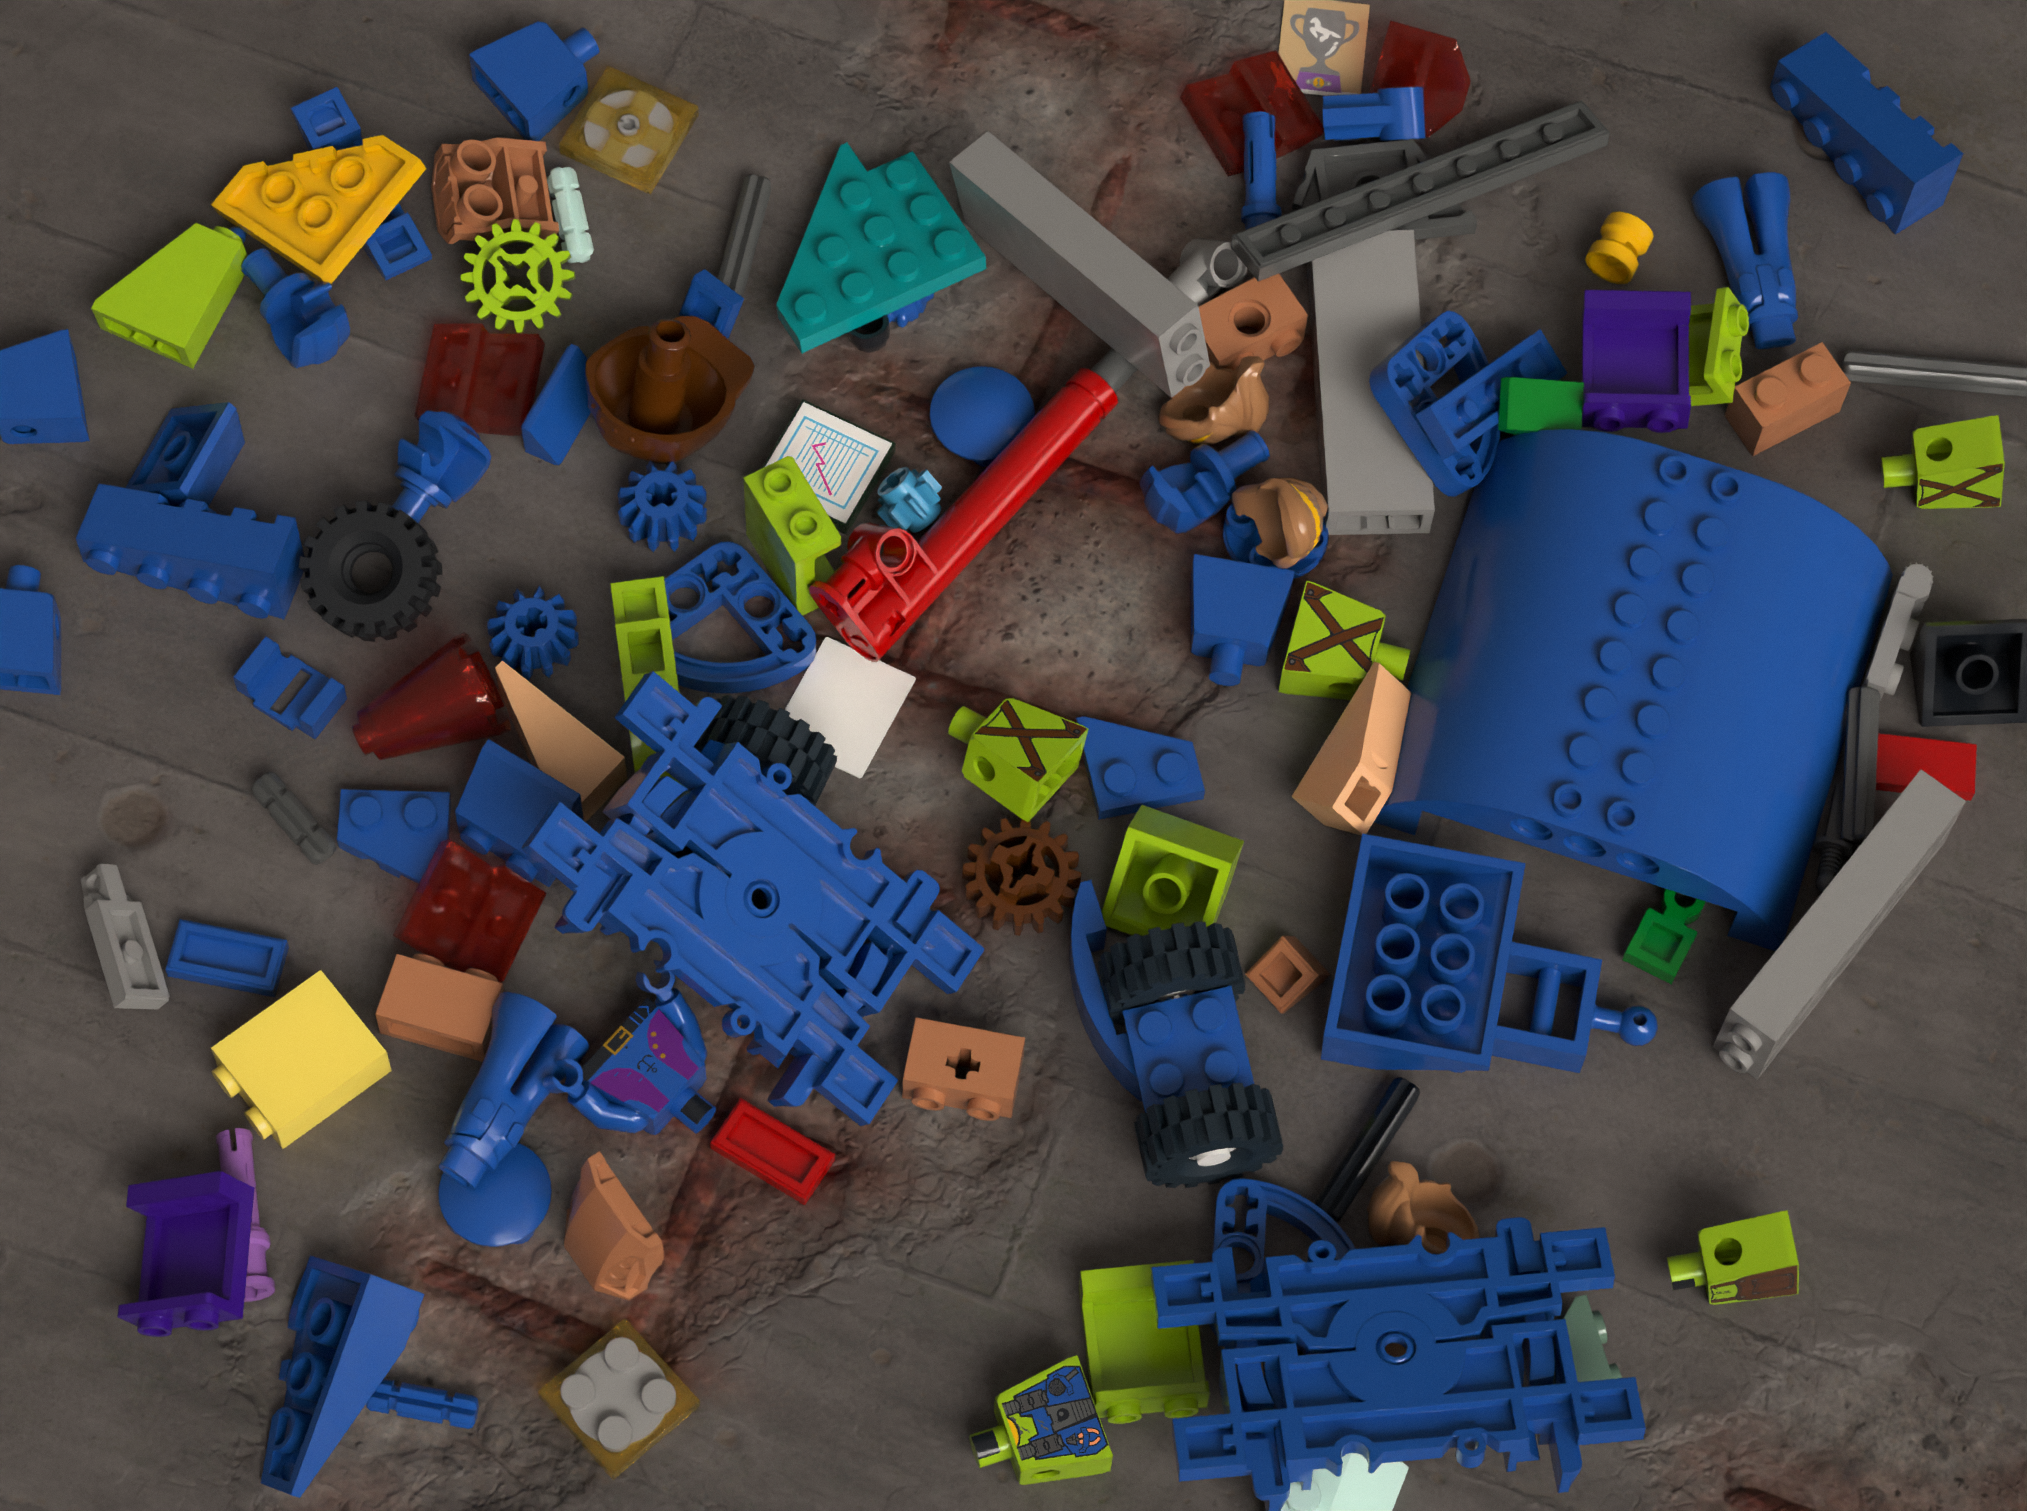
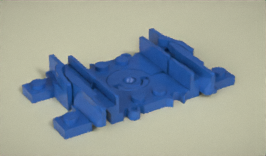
M654 671L647 673L640 680L614 718L656 753L646 759L641 768L619 789L603 810V813L612 820L607 822L599 834L563 803L558 802L551 805L521 847V850L574 892L564 906L562 916L554 928L561 934L584 933L591 931L599 922L602 924L599 930L606 936L620 931L627 935L630 941L631 952L633 953L645 950L649 941L658 943L662 949L663 957L661 963L655 968L657 973L671 971L712 1006L727 1005L732 1009L722 1019L723 1031L728 1036L737 1038L751 1034L754 1031V1038L746 1050L752 1055L761 1054L777 1068H779L788 1053L795 1057L768 1096L767 1101L774 1107L801 1106L812 1090L815 1089L859 1126L869 1125L898 1082V1079L857 1046L870 1027L862 1017L879 1013L911 965L946 994L956 993L985 948L941 911H931L929 909L940 892L939 884L923 870L909 872L902 880L883 864L880 848L866 851L862 860L856 858L851 852L850 842L852 837L857 834V829H841L801 794L786 795L782 790L787 789L792 782L791 770L786 765L776 763L761 770L759 759L739 742L723 744L709 740L700 753L694 748V745L722 705L712 697H705L699 700L695 706ZM665 771H667V772H668L671 776H673L677 781H675L674 779L670 778L669 776H665V777H662V778H659V777H660V775H661L662 773H664ZM773 775L776 776L777 782H775ZM685 846L694 852L680 858L671 854L683 850ZM755 889L764 891L767 896V905L764 909H758L752 903V893ZM866 939L871 941L870 943L863 944ZM738 1018H739V1020H740V1022H741V1026H740V1027H739L738 1024H737V1019H738Z
M1523 1217L1501 1219L1496 1224L1495 1237L1463 1240L1454 1233L1449 1232L1446 1242L1447 1251L1441 1254L1427 1252L1422 1246V1237L1416 1235L1408 1245L1352 1249L1339 1260H1336V1249L1331 1242L1318 1240L1313 1242L1308 1248L1307 1262L1296 1255L1265 1257L1261 1273L1249 1282L1251 1292L1238 1293L1232 1247L1215 1250L1212 1253V1262L1151 1267V1283L1158 1329L1215 1324L1218 1346H1224V1349L1221 1350L1219 1389L1224 1414L1172 1419V1436L1179 1482L1251 1475L1254 1495L1258 1499L1264 1500L1266 1511H1281L1290 1494V1483L1300 1482L1302 1491L1311 1490L1314 1469H1327L1335 1476H1341L1343 1465L1341 1458L1349 1453L1362 1455L1367 1460L1368 1472L1372 1474L1382 1463L1442 1458L1453 1447H1456L1455 1457L1461 1466L1475 1468L1482 1464L1487 1445L1498 1453L1503 1452L1506 1472L1516 1471L1517 1462L1540 1460L1537 1446L1538 1440V1445H1549L1557 1492H1569L1570 1486L1582 1469L1579 1445L1643 1440L1646 1429L1636 1377L1578 1382L1566 1319L1554 1320V1316L1561 1315L1563 1304L1561 1293L1613 1288L1615 1273L1606 1228L1540 1233L1539 1240L1534 1241L1531 1223L1528 1219ZM1391 1343L1400 1344L1405 1347L1406 1353L1399 1357H1393L1385 1351V1347ZM1297 1348H1298L1304 1355H1299V1356H1298ZM1524 1370L1528 1378L1527 1387H1523Z

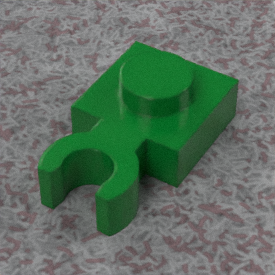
M1666 889L1661 900L1663 914L1648 908L1622 960L1672 985L1698 934L1697 931L1685 925L1691 924L1699 918L1705 901L1695 899L1692 906L1681 907L1675 902L1676 892Z

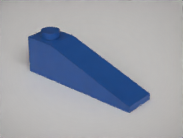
M310 1255L290 1309L287 1328L296 1331L292 1359L281 1362L279 1380L286 1382L287 1389L284 1406L278 1409L272 1416L261 1484L298 1498L302 1496L405 1349L410 1333L418 1322L419 1308L424 1297L423 1293L372 1274Z

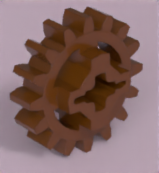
M1003 818L1000 821V833L995 835L985 827L981 830V843L983 846L978 844L969 845L967 858L971 862L963 864L962 879L970 882L965 885L964 895L966 900L979 899L975 905V915L978 918L986 916L988 913L994 915L993 929L998 931L1007 921L1013 923L1014 935L1020 936L1024 924L1031 923L1037 933H1042L1044 918L1049 917L1052 921L1059 924L1063 920L1061 905L1074 907L1077 893L1072 889L1079 888L1082 874L1079 871L1073 870L1078 866L1079 854L1077 851L1065 852L1068 847V836L1065 833L1054 839L1050 837V822L1045 821L1038 830L1031 829L1030 821L1026 822L1022 819L1020 828H1012L1010 822ZM1046 855L1055 865L1058 877L1054 876L1055 870L1046 867L1044 862ZM1031 863V873L1025 874L1021 880H1017L1014 888H1012L1013 877H1019L1023 871L1026 872ZM985 874L989 875V881L998 885L1000 890L998 896L988 886Z

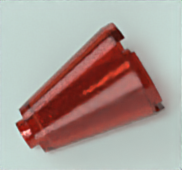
M463 632L454 636L357 712L359 723L353 725L352 729L365 755L374 752L381 761L499 736L511 731L509 718L499 723L495 710L505 705L479 651L469 655L463 646L472 640L468 634Z

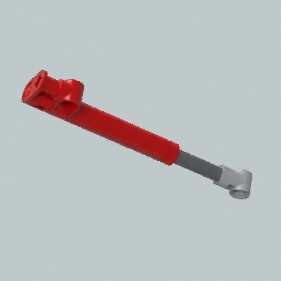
M1198 238L1186 244L1181 253L1180 266L1167 279L1197 303L1199 307L1212 300L1222 288H1232L1241 283L1246 275L1247 267L1232 250L1231 241ZM1113 348L1091 370L1080 368L1067 381L1066 387H1062L917 542L906 530L871 522L863 523L856 527L849 536L847 551L841 557L842 565L825 583L819 580L809 587L810 595L849 646L865 659L871 662H878L1101 422L1100 419H1104L1116 407L1118 398L1115 393L1138 369ZM882 543H884L883 553L880 556V548Z

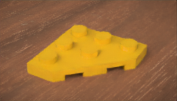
M384 135L362 139L363 145L336 151L333 146L293 154L292 161L269 166L264 161L244 165L211 206L220 216L235 226L240 227L244 232L316 280L332 284L427 168L420 158Z

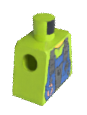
M1077 1355L1069 1357L1000 1393L995 1397L994 1413L998 1426L969 1435L971 1448L979 1468L1010 1459L1017 1481L1021 1485L1097 1475L1111 1471L1113 1454Z

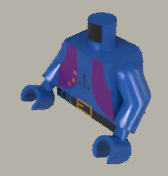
M653 960L655 966L661 963L659 960ZM671 971L661 972L660 982L655 986L650 984L649 979L643 972H637L635 979L637 986L643 991L656 994L655 1004L649 998H646L582 1068L578 1062L572 1059L555 1060L557 1066L562 1067L565 1071L566 1081L562 1085L555 1077L545 1076L543 1078V1086L551 1093H567L568 1102L599 1129L633 1134L644 1130L651 1135H656L673 1117H676L696 1134L709 1123L716 1112V1107L697 1092L707 1079L704 1062L708 1054L698 1020L679 989L672 988L675 982V975Z

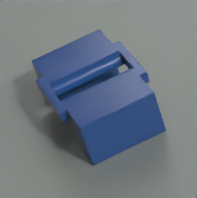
M266 636L233 677L237 691L254 701L252 703L253 707L289 730L293 731L297 728L315 740L347 700L343 684L333 678L329 679L293 655H290L289 658L281 655L279 644ZM299 671L306 672L311 677L280 715L270 709Z

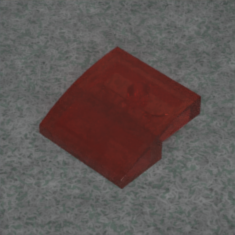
M1276 50L1234 61L1228 74L1188 84L1180 96V99L1228 177L1244 172L1242 117L1247 113L1262 111L1275 116L1276 159L1320 137L1324 132L1322 123Z
M482 323L434 324L414 416L419 421L420 416L427 410L434 412L445 411L461 417L477 433L522 436L521 425L534 402L545 347L544 341L539 334H489Z
M451 839L440 841L393 936L421 953L440 960L445 966L464 973L466 969L470 968L483 970L495 976L497 982L503 983L547 893L504 865L492 867Z

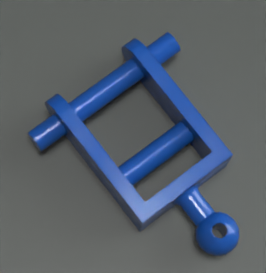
M1512 942L1507 973L1538 979L1529 1032L1497 1025L1492 1056L1580 1073L1586 1058L1591 1029L1615 1032L1619 1034L1625 1043L1632 1046H1643L1656 1036L1658 1030L1657 1019L1649 1008L1641 1005H1633L1622 1012L1598 1007L1595 1004L1602 959ZM1560 983L1580 987L1571 1040L1551 1036ZM1449 1070V1071H1451V1072H1456V1073L1465 1072V1071H1460V1070Z

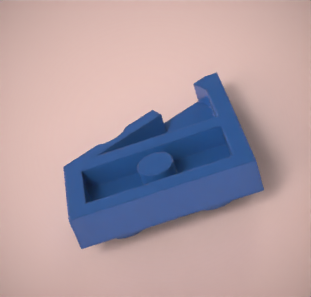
M1085 716L1076 718V723L1089 729L1082 756L1098 820L1136 813L1141 805L1156 809L1204 799L1205 788L1193 742Z
M341 789L337 833L338 846L340 849L360 859L373 860L379 865L380 869L398 878L402 875L426 887L428 893L435 897L445 898L452 803L450 792Z

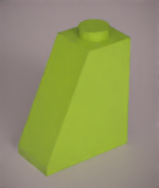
M195 223L95 300L91 310L100 329L193 369L245 276L241 271V265L248 255L243 241L236 233L227 228L215 226L212 230Z

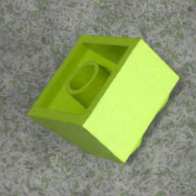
M1141 805L1128 826L1103 905L1102 916L1105 925L1130 935L1139 934L1143 936L1149 934V929L1160 927L1161 930L1170 929L1171 925L1176 923H1184L1185 927L1191 926L1194 922H1205L1206 927L1216 923L1228 893L1244 841Z

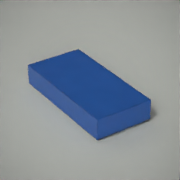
M180 919L165 970L168 977L276 997L289 945L287 940Z

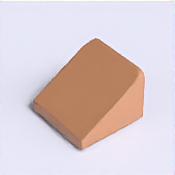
M1282 936L1245 973L1281 1014L1288 1011L1323 983L1330 975L1295 936Z

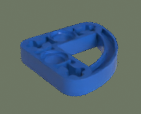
M1446 311L1423 324L1373 368L1370 373L1369 383L1375 399L1435 486L1445 495L1455 497L1478 485L1487 475L1495 459L1500 439V430H1498V423L1463 449L1443 460L1415 414L1438 399L1430 386L1449 369L1454 367L1461 383L1488 364L1484 351L1472 329L1461 315L1453 311ZM1443 336H1446L1448 340L1445 347L1438 341ZM1415 350H1418L1424 357L1428 371L1420 364Z
M733 542L715 544L664 579L672 640L723 605L766 655L749 661L718 663L690 658L674 651L679 686L709 693L755 691L792 678L808 668L814 661L816 655V634L812 626L752 556L739 544ZM723 561L728 566L736 563L737 574L731 577L729 573L722 572L717 576V563ZM712 580V593H709L708 587L705 584ZM680 588H690L698 593L700 599L694 607L682 610L671 604L669 601L671 594ZM755 596H764L773 601L775 607L770 615L756 618L746 612L745 604ZM781 622L783 632L791 641L796 642L802 639L801 652L796 653L792 648L784 652L782 651L783 638L776 629Z
M1242 1178L1233 1179L1226 1183L1218 1193L1214 1212L1212 1253L1219 1248L1240 1247L1250 1252L1253 1257L1254 1265L1245 1273L1236 1274L1238 1293L1251 1292L1249 1282L1262 1271L1264 1264L1266 1214L1293 1225L1314 1242L1318 1240L1331 1242L1336 1249V1260L1342 1259L1349 1250L1356 1249L1342 1228L1326 1212L1308 1199L1286 1188L1263 1181ZM1242 1195L1246 1197L1247 1205L1256 1207V1209L1248 1210L1244 1233H1233L1235 1209L1226 1207V1205L1233 1204L1235 1197ZM1222 1230H1225L1229 1233L1224 1235L1222 1234ZM1250 1233H1256V1237L1250 1235ZM1209 1324L1213 1333L1217 1336L1215 1324Z

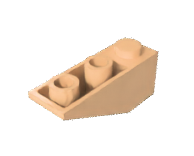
M1373 663L1291 796L1323 825L1361 836L1362 834H1367L1393 791L1411 692L1380 663Z

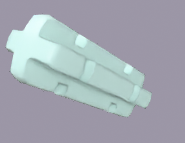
M556 167L550 171V175L547 177V184L551 197L556 198L551 202L555 220L559 225V237L565 240L561 243L562 251L568 250L571 255L567 262L584 263L590 260V255L593 254L594 248L591 235L585 232V230L589 229L582 195L580 191L575 190L579 187L577 174L571 167Z

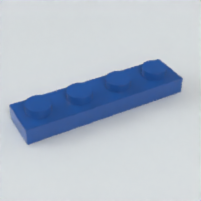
M1540 329L1498 356L1415 414L1425 430L1426 436L1444 460L1499 423L1501 378L1517 377L1559 380L1568 373Z

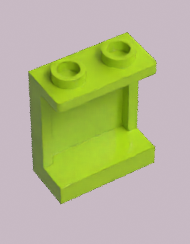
M1729 287L1717 288L1715 303L1691 305L1689 320V395L1691 396V406L1732 403L1735 382H1738L1742 376L1740 348L1742 336H1745L1749 329V317L1746 307L1740 304Z
M787 456L743 478L746 535L778 588L803 616L819 608L810 595L809 587L815 581L820 580L825 583L835 572L824 554L841 545V535L794 458Z
M1193 1260L1080 1271L1078 1290L1090 1390L1099 1418L1107 1417L1108 1422L1113 1424L1135 1422L1142 1418V1414L1164 1412L1168 1418H1184L1197 1414L1199 1412L1198 1408L1207 1407L1210 1388L1209 1381L1205 1379L1199 1325L1158 1329L1151 1283V1267L1193 1264Z

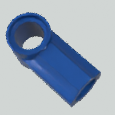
M1424 88L1377 89V93L1323 96L1325 140H1356L1379 137L1380 141L1425 139Z

